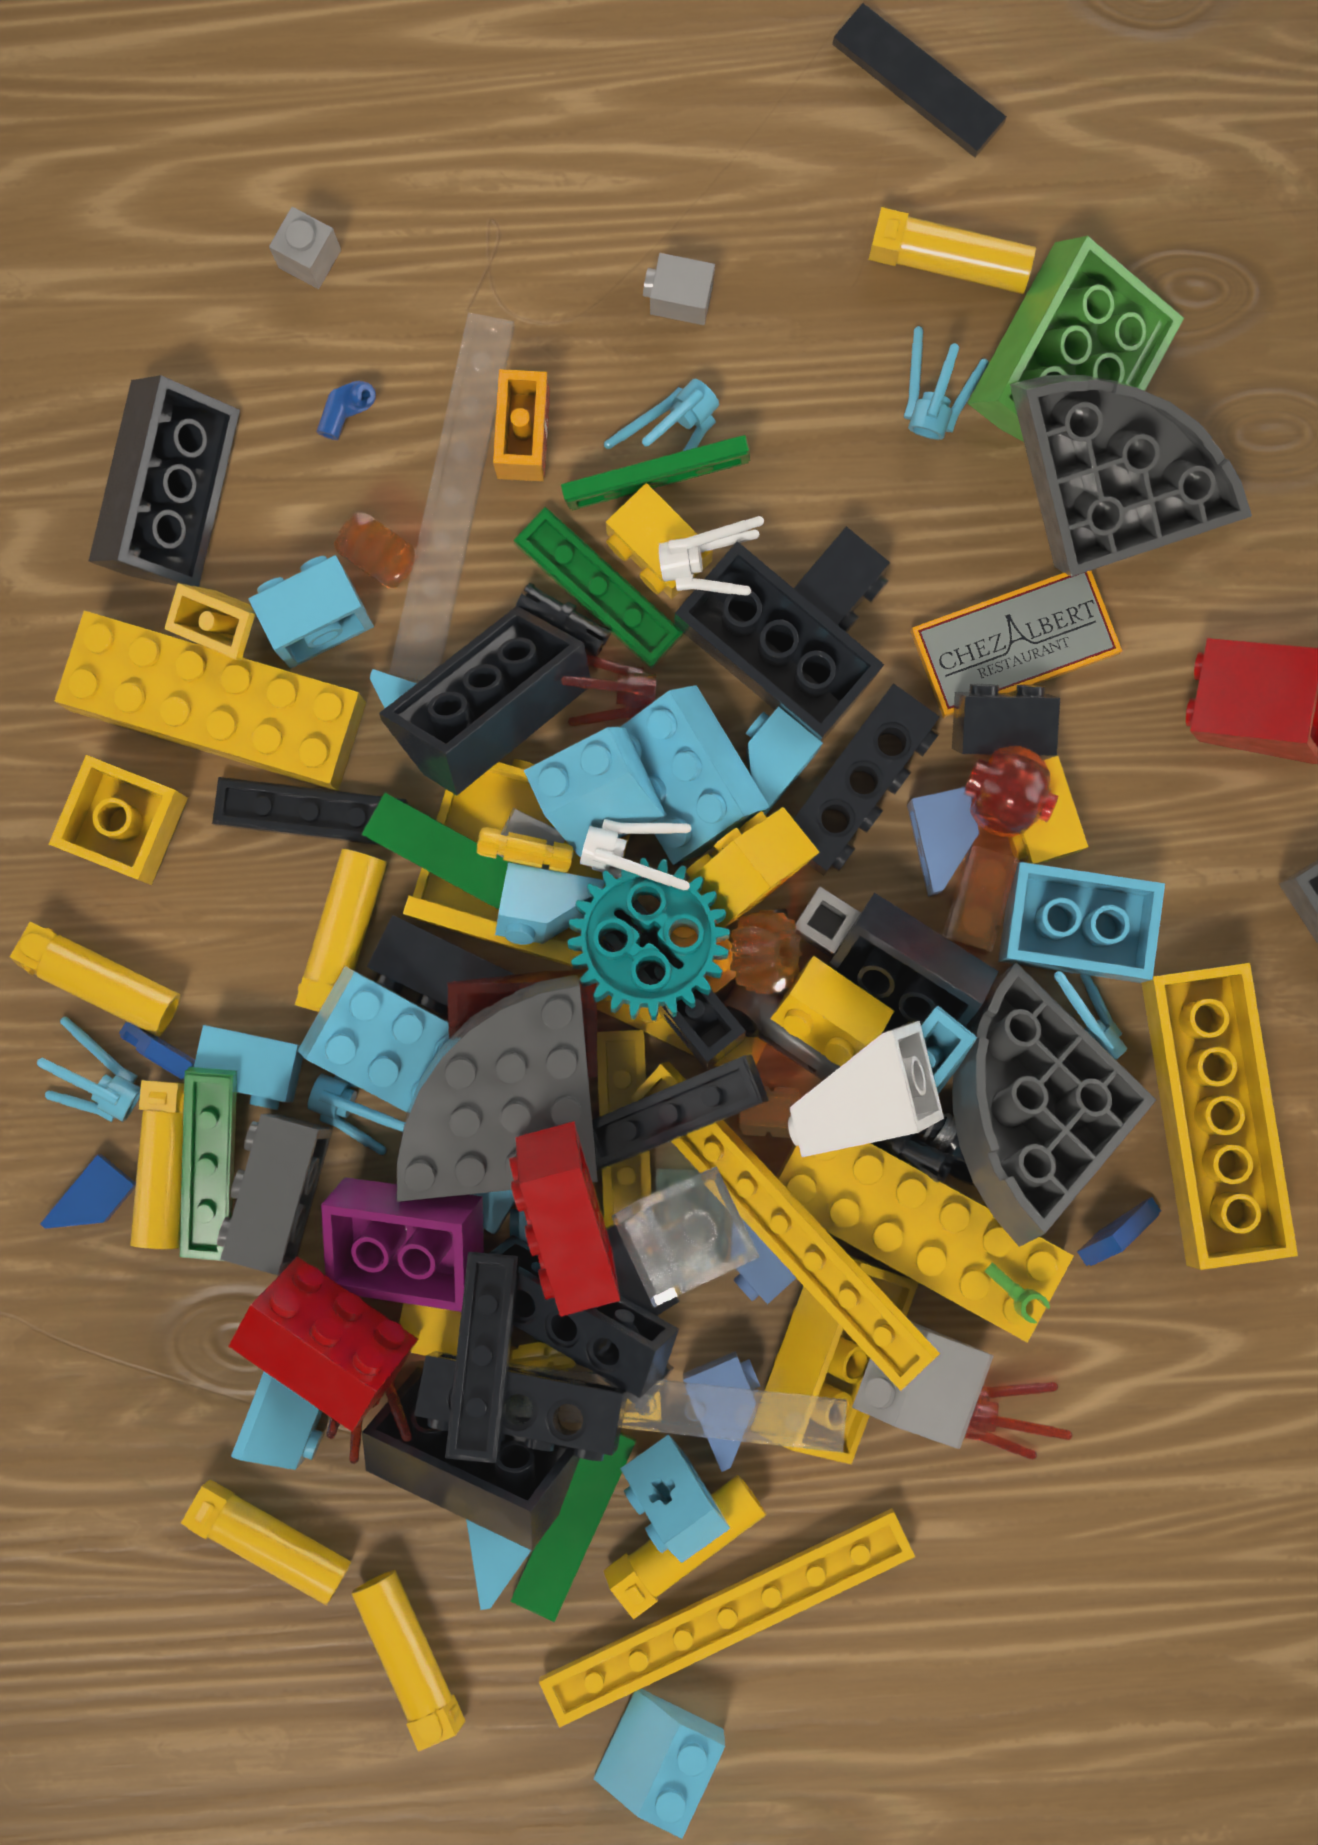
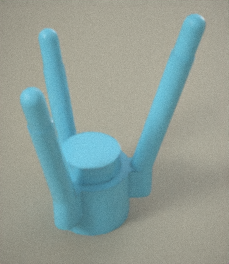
M917 326L914 329L908 404L903 417L910 420L908 429L913 433L930 439L942 440L946 432H953L959 414L976 388L989 361L985 358L980 360L953 406L949 408L951 400L944 395L959 351L958 344H951L935 391L924 392L922 399H919L923 329Z
M692 379L683 389L678 387L667 399L604 442V447L611 449L670 410L671 413L642 439V444L650 446L672 425L678 422L686 429H691L694 425L696 426L683 451L697 448L705 433L716 423L711 414L719 407V400L706 384L698 379Z
M1057 971L1054 977L1086 1024L1085 1030L1117 1060L1127 1050V1047L1119 1038L1122 1032L1112 1020L1091 976L1080 974L1086 991L1100 1018L1097 1021L1063 972Z
M62 1017L60 1023L115 1076L112 1078L105 1074L100 1082L96 1084L44 1058H39L37 1065L40 1068L92 1093L91 1100L97 1103L50 1090L45 1093L46 1099L97 1114L110 1122L114 1118L124 1122L140 1098L141 1087L134 1084L138 1075L123 1068L68 1017Z
M320 1074L311 1090L308 1109L321 1114L320 1121L337 1127L364 1146L369 1147L380 1155H384L387 1151L385 1146L341 1117L347 1118L351 1112L403 1132L405 1122L356 1103L357 1091L350 1089V1087H357L356 1085L336 1075L333 1078Z

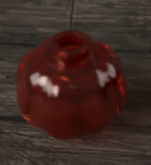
M1021 746L997 749L993 752L988 762L978 758L963 792L964 795L973 798L969 811L977 825L984 831L1000 837H1014L1023 834L1037 823L1038 820L1048 822L1058 800V795L1051 793L1050 771L1045 761L1037 753Z

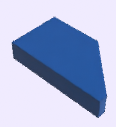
M127 1021L119 1032L120 1037L135 1046L141 1055L184 1080L185 1070L188 1067H194L195 1059L161 1038Z
M99 1154L48 1213L40 1225L47 1229L107 1222L135 1189L136 1182L106 1157Z
M1152 1197L1146 1199L1099 1230L1077 1253L1086 1266H1092L1123 1252L1160 1215V1208Z

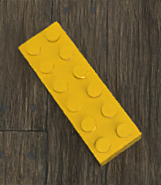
M85 610L83 611L54 700L70 712L334 791H339L366 706V701L359 692L242 658V660H236L199 644Z
M1250 963L1154 976L1153 980L1142 982L1186 1266L1204 1270L1298 1256Z
M871 1143L802 1157L799 1146L793 1144L776 1175L779 1181L827 1232L1027 1343L1046 1307L1037 1299L1030 1300L1026 1305V1312L1037 1323L1028 1322L1017 1314L1013 1305L1014 1300L984 1271L993 1262L1023 1289H1034L1050 1302L1074 1255L1041 1237L1019 1247L997 1222L987 1207L940 1181L938 1183L933 1181L927 1174Z

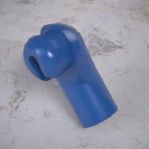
M354 381L332 390L328 395L316 432L325 438L339 440L345 419L366 411L374 404L376 400L374 387L368 382Z

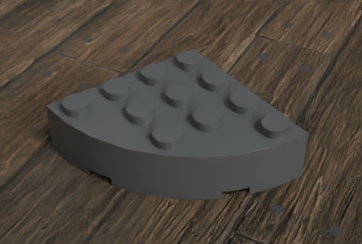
M1086 375L1043 376L1010 384L1054 567L1072 577L1252 516L1242 482L1231 462L1224 457L1222 451L1214 443L1212 436L1204 427L1171 402L1124 383Z
M1015 963L994 980L982 1006L965 1027L977 1039L957 1071L953 1074V1114L959 1146L974 1185L993 1217L1020 1247L1044 1235L1156 1102V1099L1030 975Z
M578 974L541 981L515 991V994L501 999L491 1007L488 1006L472 1016L443 1044L421 1076L406 1114L397 1160V1201L512 1190L511 1181H514L509 1158L517 1156L516 1137L575 1121L592 1182H597Z

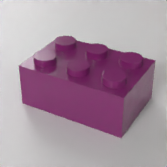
M344 1177L321 1204L325 1275L357 1296L462 1312L468 1252L484 1253L483 1196L467 1194L397 1201V1184Z

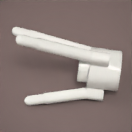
M757 516L688 538L659 543V561L663 581L675 580L677 591L696 589L748 596L751 593L749 586L693 578L694 573L702 572L701 552L731 546L737 541L742 543L757 539L759 537L758 530H747L763 525L764 519L761 516Z
M604 819L602 829L589 826L580 864L591 866L592 870L600 872L606 870L616 878L622 877V869L667 886L688 890L690 884L685 880L623 858L627 840L618 838V834L689 833L692 827L687 823H619Z

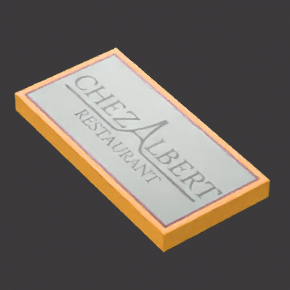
M1091 570L1072 577L1062 573L912 627L910 630L943 718L954 714L955 692H969L970 684L999 685L998 693L1016 692L1017 685H1036L1114 657L1122 652Z

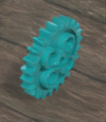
M641 858L640 864L649 867L646 858ZM662 859L657 870L668 874L667 860ZM682 865L673 876L685 880L686 867ZM622 869V877L615 879L612 874L605 870L602 872L605 884L603 889L590 883L587 885V891L593 899L592 902L577 900L575 903L576 909L584 915V919L576 918L569 920L570 929L580 933L581 936L569 939L568 947L571 950L583 952L571 960L573 969L588 968V971L580 978L582 987L597 983L598 986L593 995L594 1000L599 1002L610 995L612 997L611 1012L616 1013L624 1003L630 1005L631 1019L634 1020L638 1016L641 1007L648 1008L652 1021H656L658 1010L661 1006H666L672 1017L677 1016L676 1002L681 999L686 1005L694 1008L696 1002L693 991L695 989L706 995L711 993V987L705 979L706 975L713 978H721L722 969L713 960L728 959L729 950L716 944L717 942L729 939L730 936L729 929L715 927L716 924L726 918L725 909L710 910V907L717 900L716 892L713 891L702 896L699 892L703 886V878L701 876L689 883L690 887L688 890H681ZM652 895L658 899L661 905L655 913L641 915L635 911L633 903L640 896ZM622 910L638 929L648 936L654 931L658 932V945L665 952L679 959L684 966L681 969L675 968L653 944L648 943L643 948L640 947L638 931L626 922L618 919L614 915L615 911ZM679 927H689L696 932L698 939L692 946L684 948L675 945L671 941L670 935ZM611 931L620 932L628 939L625 947L617 952H608L600 945V940L606 933ZM648 963L658 964L665 971L664 978L659 983L653 985L641 982L637 977V972L643 965Z

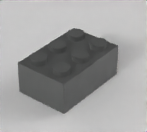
M261 1114L259 1122L252 1121L244 1144V1149L250 1151L246 1169H239L237 1171L231 1189V1198L237 1199L232 1218L225 1217L218 1234L217 1245L223 1247L220 1260L280 1275L298 1256L333 1128L282 1114Z

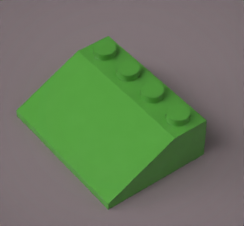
M1089 236L1055 242L967 404L1000 430L1024 442L1010 384L1043 376L1086 375L1117 381L1145 391L1184 317Z

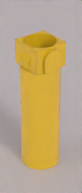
M881 207L868 260L896 266V264L1024 294L1031 273L1036 247L909 217V213Z
M341 850L302 982L298 986L296 1006L319 1012L343 968L347 966L355 971L387 865L386 861L352 850Z
M29 922L10 955V958L32 976L35 974L38 978L155 1036H160L166 1030L180 1002L181 996L179 993L61 935L57 936L50 928H42L32 922Z
M141 1080L139 1109L143 1111L130 1246L149 1249H178L181 1217L184 1083Z
M736 1475L711 1494L730 1529L686 1561L681 1563L668 1549L661 1553L652 1540H649L632 1554H624L603 1570L609 1589L633 1620L658 1601L657 1597L767 1515L740 1475Z
M211 1479L201 1486L181 1521L182 1525L200 1537L215 1541L326 1606L351 1564L350 1560L238 1497L234 1492Z
M396 1570L380 1574L352 1590L351 1595L408 1722L406 1725L418 1752L456 1736L466 1720L454 1694L451 1695Z

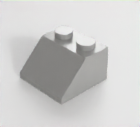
M910 1321L940 1354L901 1391L870 1358L852 1408L894 1427L960 1449L994 1355Z

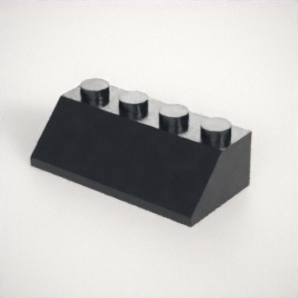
M162 375L131 380L88 562L130 577L177 586L180 583L199 587L239 417V409Z
M737 541L704 580L749 586L751 593L745 596L695 589L675 612L674 624L774 710L779 706L823 742L885 664Z
M516 606L379 713L381 721L424 776L457 796L592 686L584 643Z
M417 1367L362 1431L366 1471L533 1551L560 1513L580 1459L574 1456L575 1448L555 1444L554 1451L532 1449L524 1445L526 1438L506 1434L505 1441L500 1443L498 1463L445 1458L448 1431L428 1427V1418L414 1416L423 1369ZM510 1408L511 1413L517 1419L523 1421L531 1419V1417Z

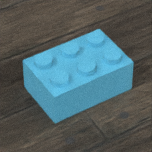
M697 685L669 690L621 726L626 727L666 813V816L652 823H687L692 827L689 833L655 834L673 865L701 856L713 848L730 831L735 828L739 830L761 811L765 812L770 808Z
M1019 862L1011 868L998 962L1017 963L1023 966L1136 983L1153 980L1165 883Z
M345 966L297 1051L306 1060L407 1112L421 1076L443 1044L460 1028Z

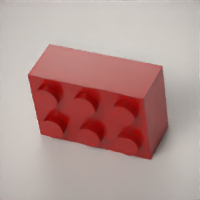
M575 1121L517 1136V1156L509 1158L514 1181H511V1188L518 1212L524 1211L528 1224L525 1226V1233L531 1255H538L541 1266L538 1273L545 1299L555 1298L560 1317L620 1301L613 1250Z
M297 1256L250 1305L228 1347L353 1432L395 1380L419 1339L403 1329L400 1324L390 1320L365 1303L359 1296L331 1280L318 1268Z

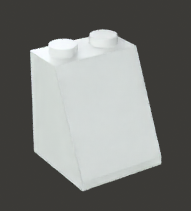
M920 1021L882 1033L789 1107L791 1112L788 1120L790 1137L793 1143L799 1146L802 1157L919 1133L944 1119Z

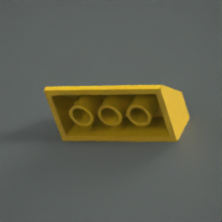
M849 1255L897 1308L907 1316L919 1282ZM804 1286L797 1305L792 1312L790 1324L781 1348L776 1355L772 1372L763 1396L758 1403L757 1412L750 1429L791 1451L852 1465L870 1416L852 1408L870 1357Z

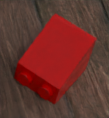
M1207 638L1204 653L1199 652L1195 660L1194 679L1199 681L1196 699L1190 698L1186 709V726L1191 727L1190 732L1195 738L1203 743L1318 764V648Z

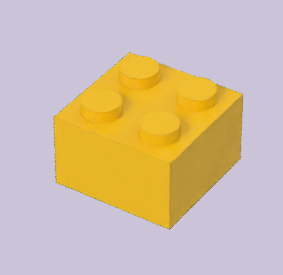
M86 755L49 845L152 885L188 798L172 788Z
M784 807L769 817H766L761 811L747 821L739 830L735 828L714 845L716 850L711 854L713 858L707 853L686 870L690 877L687 882L690 883L701 876L703 878V886L699 892L702 896L713 891L716 892L717 900L710 907V910L725 909L726 918L716 924L715 927L726 928L766 899L820 852Z

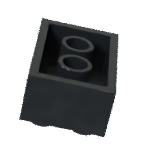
M876 893L872 895L841 945L827 963L829 967L894 1010L883 1032L920 1021L922 1026L937 1006L966 1027L982 1006L999 972Z

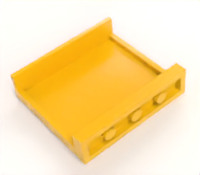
M518 759L513 760L512 766L501 762L496 763L457 796L446 789L436 821L478 843L480 831L484 827L503 830L513 808L554 827L543 814L524 773L525 769L535 764ZM631 834L620 838L627 840L623 858L625 857ZM573 850L571 867L566 873L603 880L602 872L592 870L591 866L580 864L581 857ZM421 868L413 897L408 895L403 912L405 916L414 920L573 967L571 960L583 953L582 951L569 949L568 940L581 936L580 933L573 931L570 927L543 944L533 942L527 945H520L508 941L503 936L495 935L498 909L424 868Z

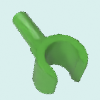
M993 1262L984 1271L1014 1300L1013 1305L1017 1314L1028 1322L1037 1323L1026 1312V1305L1030 1300L1037 1299L1046 1308H1050L1046 1297L1034 1289H1023Z

